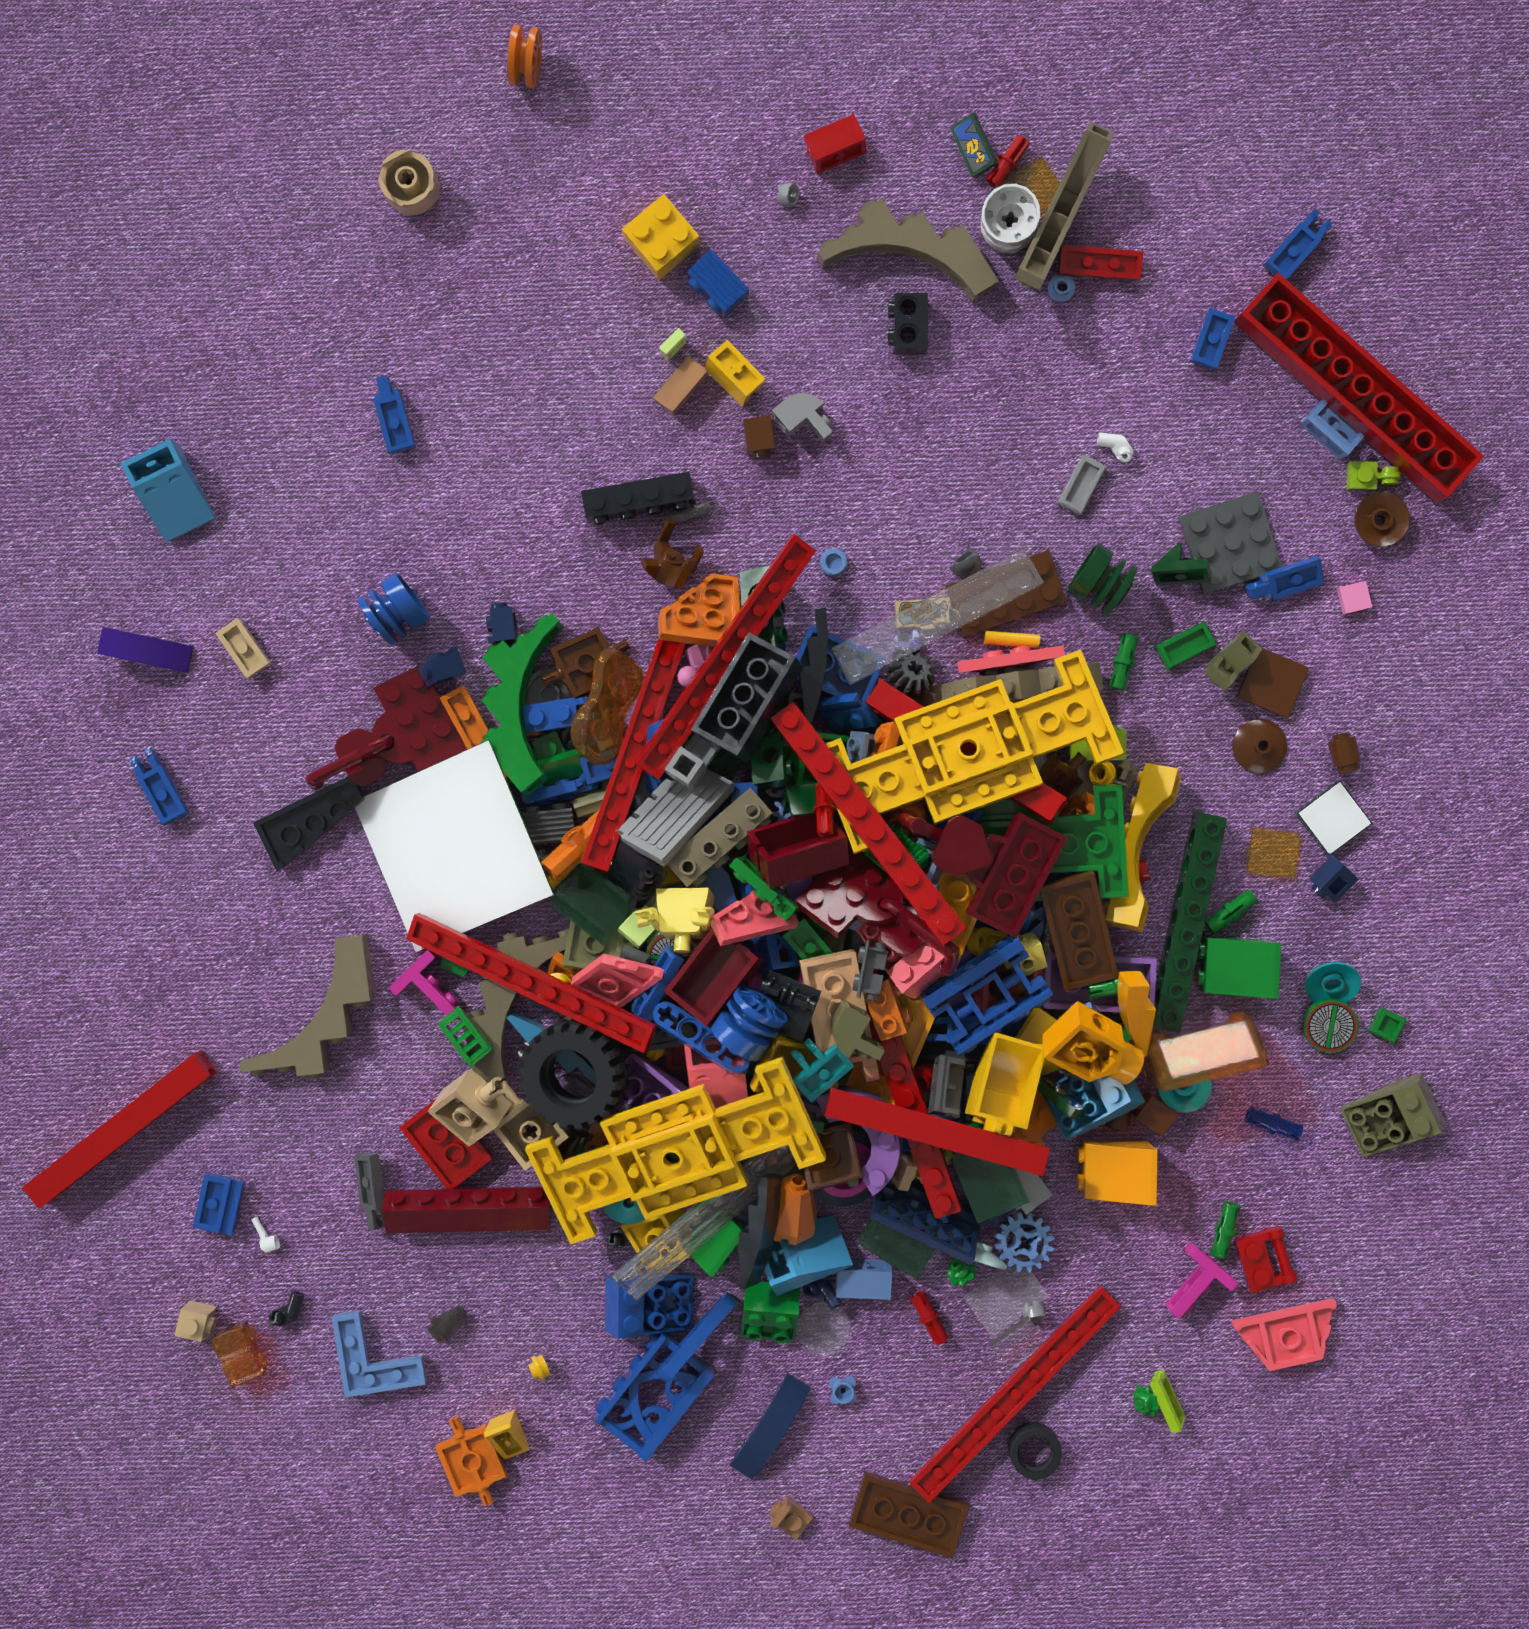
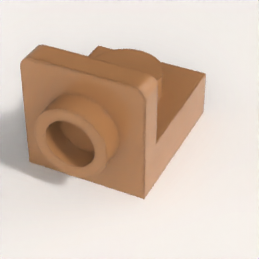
M787 1495L782 1502L778 1500L769 1513L771 1515L770 1526L774 1529L777 1527L781 1528L795 1540L798 1539L813 1519L809 1511Z

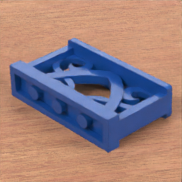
M667 1332L651 1335L645 1344L647 1349L642 1356L637 1354L628 1366L631 1370L625 1377L622 1375L618 1377L611 1387L613 1390L612 1394L608 1399L604 1396L594 1409L597 1412L594 1421L634 1450L637 1456L645 1462L714 1376V1367L693 1354L687 1363L698 1370V1372L694 1374L680 1369L665 1385L666 1397L672 1404L669 1409L661 1405H652L641 1411L639 1384L653 1379H661L656 1374V1371L668 1358L665 1354V1359L659 1362L655 1358L656 1353L663 1348L670 1349L673 1352L680 1344ZM649 1361L651 1368L641 1371ZM673 1379L677 1380L675 1386L680 1385L682 1387L680 1393L676 1394L671 1391ZM628 1387L629 1398L622 1396ZM616 1405H622L624 1411L618 1415L626 1417L632 1414L633 1418L627 1422L619 1423L612 1418L611 1411ZM656 1412L659 1415V1420L652 1422L650 1419L651 1415L646 1420L644 1416ZM635 1424L644 1438L643 1442L626 1429Z

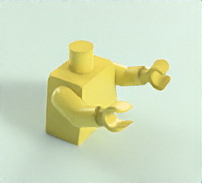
M656 888L658 910L654 907L635 911L638 918L637 927L649 926L650 923L666 939H674V953L689 954L691 939H704L707 932L712 928L710 920L715 915L713 909L715 895L709 888Z

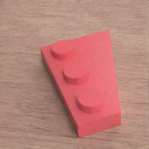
M754 889L750 895L740 901L737 900L711 918L710 924L720 946L794 929L799 921L795 913L787 921L776 915L772 903L762 901L754 893L756 889Z

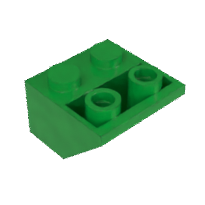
M724 1204L719 1205L711 1212L691 1240V1257L712 1278L717 1271L722 1273L727 1267L732 1250H739V1232L744 1231L746 1227V1222L730 1213L731 1209Z
M759 1281V1284L746 1288L740 1337L748 1338L752 1341L764 1339L774 1340L777 1343L794 1342L799 1316L800 1287L776 1296L769 1282Z

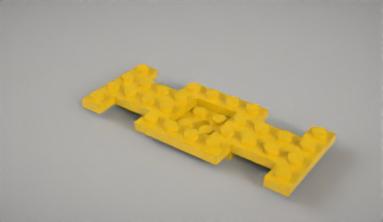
M1081 650L1054 659V665L1063 686L1013 704L1009 700L1002 680L999 679L894 718L903 745L851 764L841 738L826 743L880 815L925 799L935 825L955 816L963 815L1041 786L1043 781L1033 758L1082 740H1086L1096 765L1124 754ZM965 742H971L976 746L977 751L972 756H966L960 750L961 745ZM838 810L854 854L868 850Z
M783 1057L756 1066L755 1072L764 1092L715 1108L705 1084L603 1118L600 1125L609 1145L563 1160L552 1136L527 1144L525 1151L570 1245L596 1236L597 1229L588 1211L631 1198V1201H637L645 1220L693 1205L747 1187L749 1181L740 1161L789 1145L799 1169L825 1161L826 1153ZM675 1153L679 1156L680 1161L676 1163L669 1162L665 1154Z

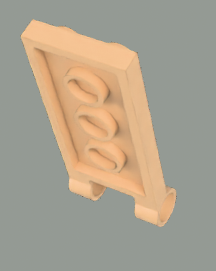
M854 949L799 960L803 983L822 991L811 1019L815 1045L822 1053L836 1043L831 1032V1021L842 999L866 1010L864 994L862 993L861 999L856 996L857 991L852 990L855 974H860ZM868 1023L863 1034L872 1038ZM854 1049L849 1060L852 1063L861 1061L865 1083L879 1080L876 1059L873 1057L870 1060L858 1055L855 1052L856 1049ZM838 1081L834 1083L831 1087L839 1089Z

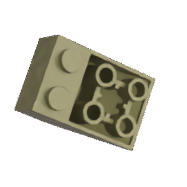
M1422 1072L1394 1081L1340 1107L1362 1157L1440 1134L1445 1123Z

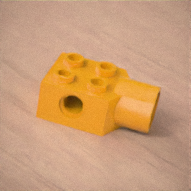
M1078 1001L1042 1034L1044 1058L1087 1082L1109 1076L1122 1084H1129L1138 1076L1144 1063L1143 1051L1124 1040L1120 1024Z

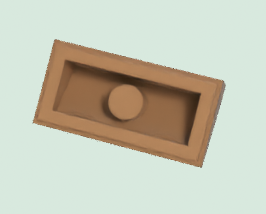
M687 356L654 395L653 399L674 416L709 375L708 370Z

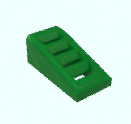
M460 1006L456 1007L437 1023L470 1068L494 1048ZM459 1016L462 1021L450 1029L448 1025ZM466 1025L468 1030L458 1038L455 1033ZM472 1034L475 1039L464 1046L462 1042ZM479 1043L481 1048L472 1055L469 1050Z

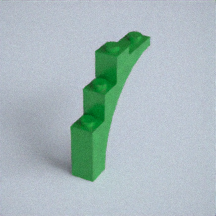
M553 613L549 616L541 617L535 623V628L529 633H523L518 636L511 648L503 640L500 643L497 642L487 649L486 655L482 657L502 683L490 687L485 693L486 696L482 699V702L501 725L491 728L484 735L485 739L480 743L482 744L490 740L502 770L525 796H529L548 780L537 763L529 744L523 706H525L529 679L538 659L548 644L565 628Z

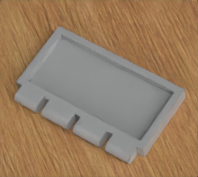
M707 768L705 775L692 789L669 776L671 780L665 779L651 794L653 799L647 798L633 813L637 819L629 817L617 832L621 836L622 842L665 867L735 790L734 783Z

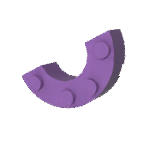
M838 1086L839 1090L885 1102L881 1097L869 1090L866 1091L854 1086ZM825 1091L816 1099L823 1112L826 1109L829 1091ZM826 1116V1118H827V1120L829 1121V1123L838 1120V1119H834V1118H831V1117H827V1116ZM861 1126L868 1133L871 1141V1156L861 1167L864 1176L863 1181L873 1196L882 1190L892 1178L901 1157L903 1137Z

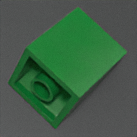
M1202 936L1197 958L1201 959L1200 970L1196 971V985L1199 986V991L1211 994L1279 999L1281 943L1268 939Z

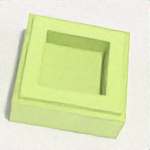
M678 328L659 347L661 355L666 360H670L686 344V335Z

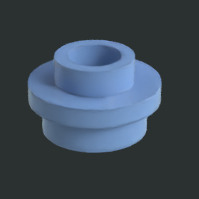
M1055 275L1048 283V294L1056 302H1066L1075 292V283L1068 275ZM1057 284H1064L1066 291H1059Z

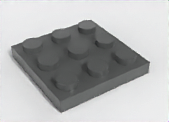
M1258 491L1178 517L1190 557L1208 559L1212 576L1211 582L1199 583L1202 595L1257 578L1265 574V572L1282 567Z

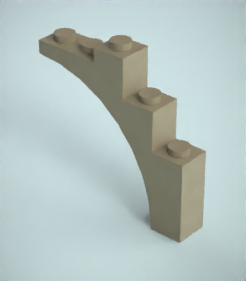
M1091 121L1089 122L1015 275V279H1018L1023 286L1031 289H1041L1067 231L1113 139L1114 132Z
M882 198L876 202L871 200L865 203L858 213L857 222L859 226L853 224L843 231L842 237L835 241L833 239L827 240L819 247L820 250L817 254V260L822 268L841 259L862 253L888 252L904 254L925 261L944 272L961 287L972 303L995 289L999 281L964 225L958 229L955 227L949 228L941 235L942 239L938 237L923 212L916 216L914 213L908 215L900 222L901 225L899 226Z
M1087 663L1097 689L1103 690L1100 663ZM1054 666L1037 670L971 677L932 685L926 694H919L922 706L926 707L1001 679L1009 700L1013 702L1031 698L1061 687L1063 684Z
M569 929L558 932L559 937L549 940L548 935L534 938L531 945L529 944L527 934L520 936L519 931L503 935L504 941L498 942L497 946L499 951L538 969L545 961L552 958L557 951L560 953L565 950ZM486 978L480 981L479 985L487 1012L484 1013L482 1008L467 1012V1015L494 1047L473 1065L474 1072L481 1075L486 1082H490L495 1077L504 1078L508 1074L505 1059V1031L508 1022L507 1018L518 993ZM466 1025L462 1027L465 1033L468 1030V1028L466 1027ZM472 1034L466 1038L467 1045L475 1039ZM479 1043L476 1044L469 1052L473 1055L481 1048V1045Z
M368 934L335 939V965L332 982L326 998L313 1020L297 1037L284 1046L269 1053L240 1061L241 1072L250 1071V1076L266 1074L267 1069L277 1068V1072L292 1071L295 1066L297 1076H306V1080L322 1078V1073L330 1070L327 1040H329V1044L345 1042V1037L353 1034L349 1004L351 1003L352 1008L368 1006V1001L376 998Z

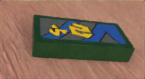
M971 113L950 127L972 178H977L999 164L976 113Z
M1040 1075L1037 1090L1068 1117L1082 1118L1085 1115L1087 1109L1049 1075Z

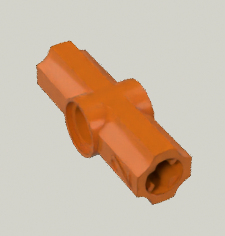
M599 810L584 824L568 831L561 840L562 844L541 862L544 870L554 880L559 881L576 864L582 862Z

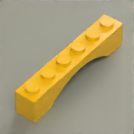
M1145 763L1144 770L1138 773L1137 787L1139 789L1137 797L1134 796L1131 800V821L1125 825L1129 897H1113L1110 901H1106L1104 916L1110 926L1143 933L1149 905L1143 895L1139 879L1141 848L1153 823L1167 808L1176 802L1182 778L1178 768Z

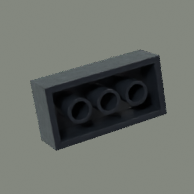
M748 633L691 730L701 739L747 764L771 723L770 718L776 715L804 666L795 656Z

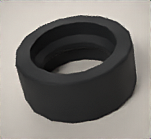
M1038 1422L1024 1423L1016 1428L1010 1436L1008 1443L1010 1460L1016 1471L1025 1478L1033 1480L1045 1479L1059 1467L1062 1457L1061 1445L1053 1430L1045 1424ZM1030 1436H1042L1050 1444V1456L1040 1465H1027L1019 1456L1020 1444Z

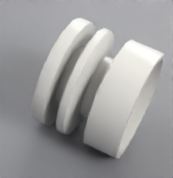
M1018 184L1002 185L989 194L982 208L981 233L985 242L992 249L1004 254L1016 253L1031 243L1040 220V205L1036 196L1027 187ZM1009 217L1013 218L1012 227H1006V221Z

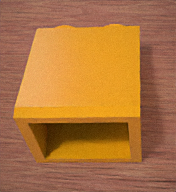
M1081 1139V1147H1077L1076 1153L1077 1163H1081V1174L1076 1175V1188L1085 1199L1157 1206V1149L1147 1140Z

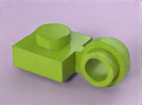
M1350 461L1347 463L1346 490L1374 491L1377 489V480H1382L1381 485L1394 486L1398 485L1399 480L1402 479L1399 467H1383L1382 473H1378V462Z

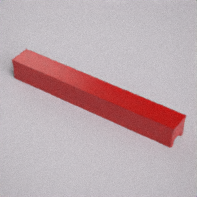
M881 679L878 680L877 686L865 701L876 714L888 722H895L894 718L924 707ZM965 742L961 745L960 750L964 755L972 756L976 753L977 748L973 743ZM1044 783L1039 787L1008 798L1050 826L1064 806L1066 807L1068 804L1065 796Z
M203 1050L194 1053L21 1188L22 1191L27 1193L38 1209L42 1208L45 1204H49L215 1075L217 1070L206 1058Z
M830 1087L826 1109L823 1112V1115L1044 1176L1050 1148Z

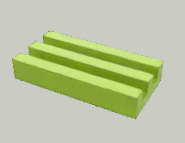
M1164 1370L1156 1371L1150 1386L1154 1395L1157 1396V1402L1171 1433L1181 1432L1186 1419L1166 1372Z

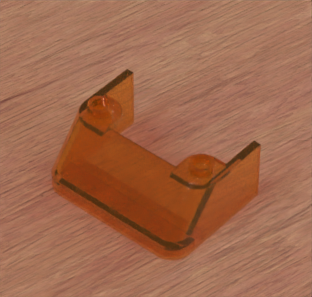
M1237 1012L1228 1015L1229 1020H1226L1224 1025L1175 1037L1165 1036L1164 1032L1151 1034L1147 1056H1144L1143 1070L1147 1081L1158 1089L1166 1091L1268 1066L1270 1063L1252 1016L1245 1014V1012Z

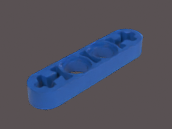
M670 1002L659 1003L654 1008L653 1021L658 1028L730 1074L741 1075L748 1070L750 1060L742 1058L744 1065H737L736 1068L732 1067V1060L729 1057L725 1056L724 1061L720 1060L726 1050L722 1043V1047L717 1053H710L706 1050V1042L717 1038L714 1036L711 1028L706 1027L698 1019ZM667 1010H670L671 1017L677 1022L679 1016L683 1018L678 1023L676 1030L672 1029L674 1022L666 1019L664 1022L660 1021V1011L665 1013ZM686 1024H693L697 1027L698 1032L694 1037L686 1038L681 1033L682 1027ZM728 1051V1054L732 1057H738L734 1052Z
M728 1291L715 1302L658 1368L656 1374L666 1383L676 1375L736 1305L737 1300Z

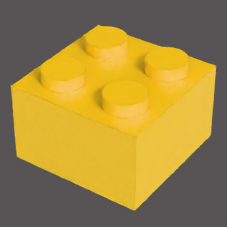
M665 194L660 196L622 228L624 240L658 280L663 278L700 247L699 235Z

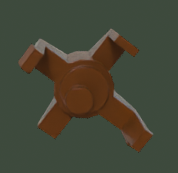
M667 520L655 543L654 559H643L641 564L644 570L658 583L681 588L684 586L689 574L695 572L704 551L701 545H697L692 557L685 560L682 554L672 549L668 542L676 522Z

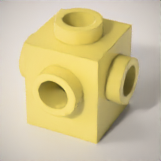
M1032 931L1024 935H1017L1030 956L1018 964L1024 975L1029 976L1035 971L1048 967L1042 944L1035 933ZM1008 960L1003 963L1006 970L1011 969L1013 973L1015 972Z

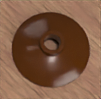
M1376 492L1365 497L1359 503L1354 516V524L1359 536L1368 544L1377 547H1386L1397 543L1406 534L1410 523V515L1406 504L1401 498L1389 492ZM1376 516L1382 518L1383 523L1381 526L1375 523Z
M1266 719L1248 721L1234 735L1232 742L1233 755L1238 764L1247 771L1253 773L1272 771L1285 758L1287 752L1285 734L1272 721ZM1260 741H1264L1267 745L1264 751L1258 748Z

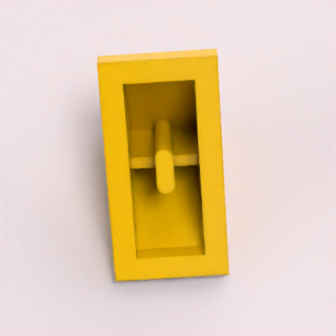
M515 1410L489 1420L484 1432L485 1438L504 1460L530 1450Z

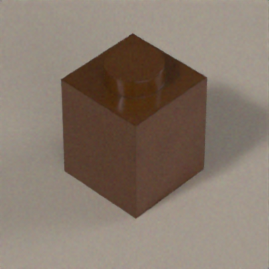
M771 415L743 419L748 457L754 456L755 460L769 458L771 453H775Z
M1146 1091L1142 1095L1145 1102L1134 1108L1132 1115L1163 1137L1178 1117V1114Z

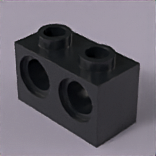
M895 293L893 302H888V319H893V329H888V346H893V354H926L928 349V293ZM903 305H910L915 313L909 316L904 315L900 308ZM904 332H909L914 336L915 340L911 343H905L901 340L900 335Z

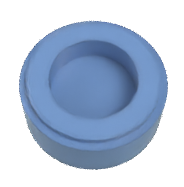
M828 549L821 556L820 567L828 576H839L847 567V557L840 549Z

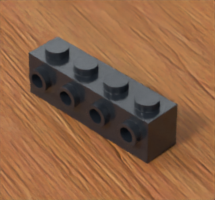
M690 471L581 491L585 517L588 523L593 522V525L606 524L610 522L609 519L619 517L620 520H629L636 518V514L642 513L657 515L663 513L664 509L674 508L676 511L690 508V505L696 504Z

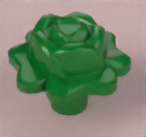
M955 1259L949 1264L950 1270L946 1273V1276L950 1279L952 1286L959 1284L960 1287H964L975 1279L974 1273L978 1268L973 1263L970 1265Z
M1137 1385L1136 1390L1133 1392L1134 1408L1144 1416L1155 1417L1157 1415L1156 1412L1160 1410L1157 1396L1154 1395L1149 1386Z

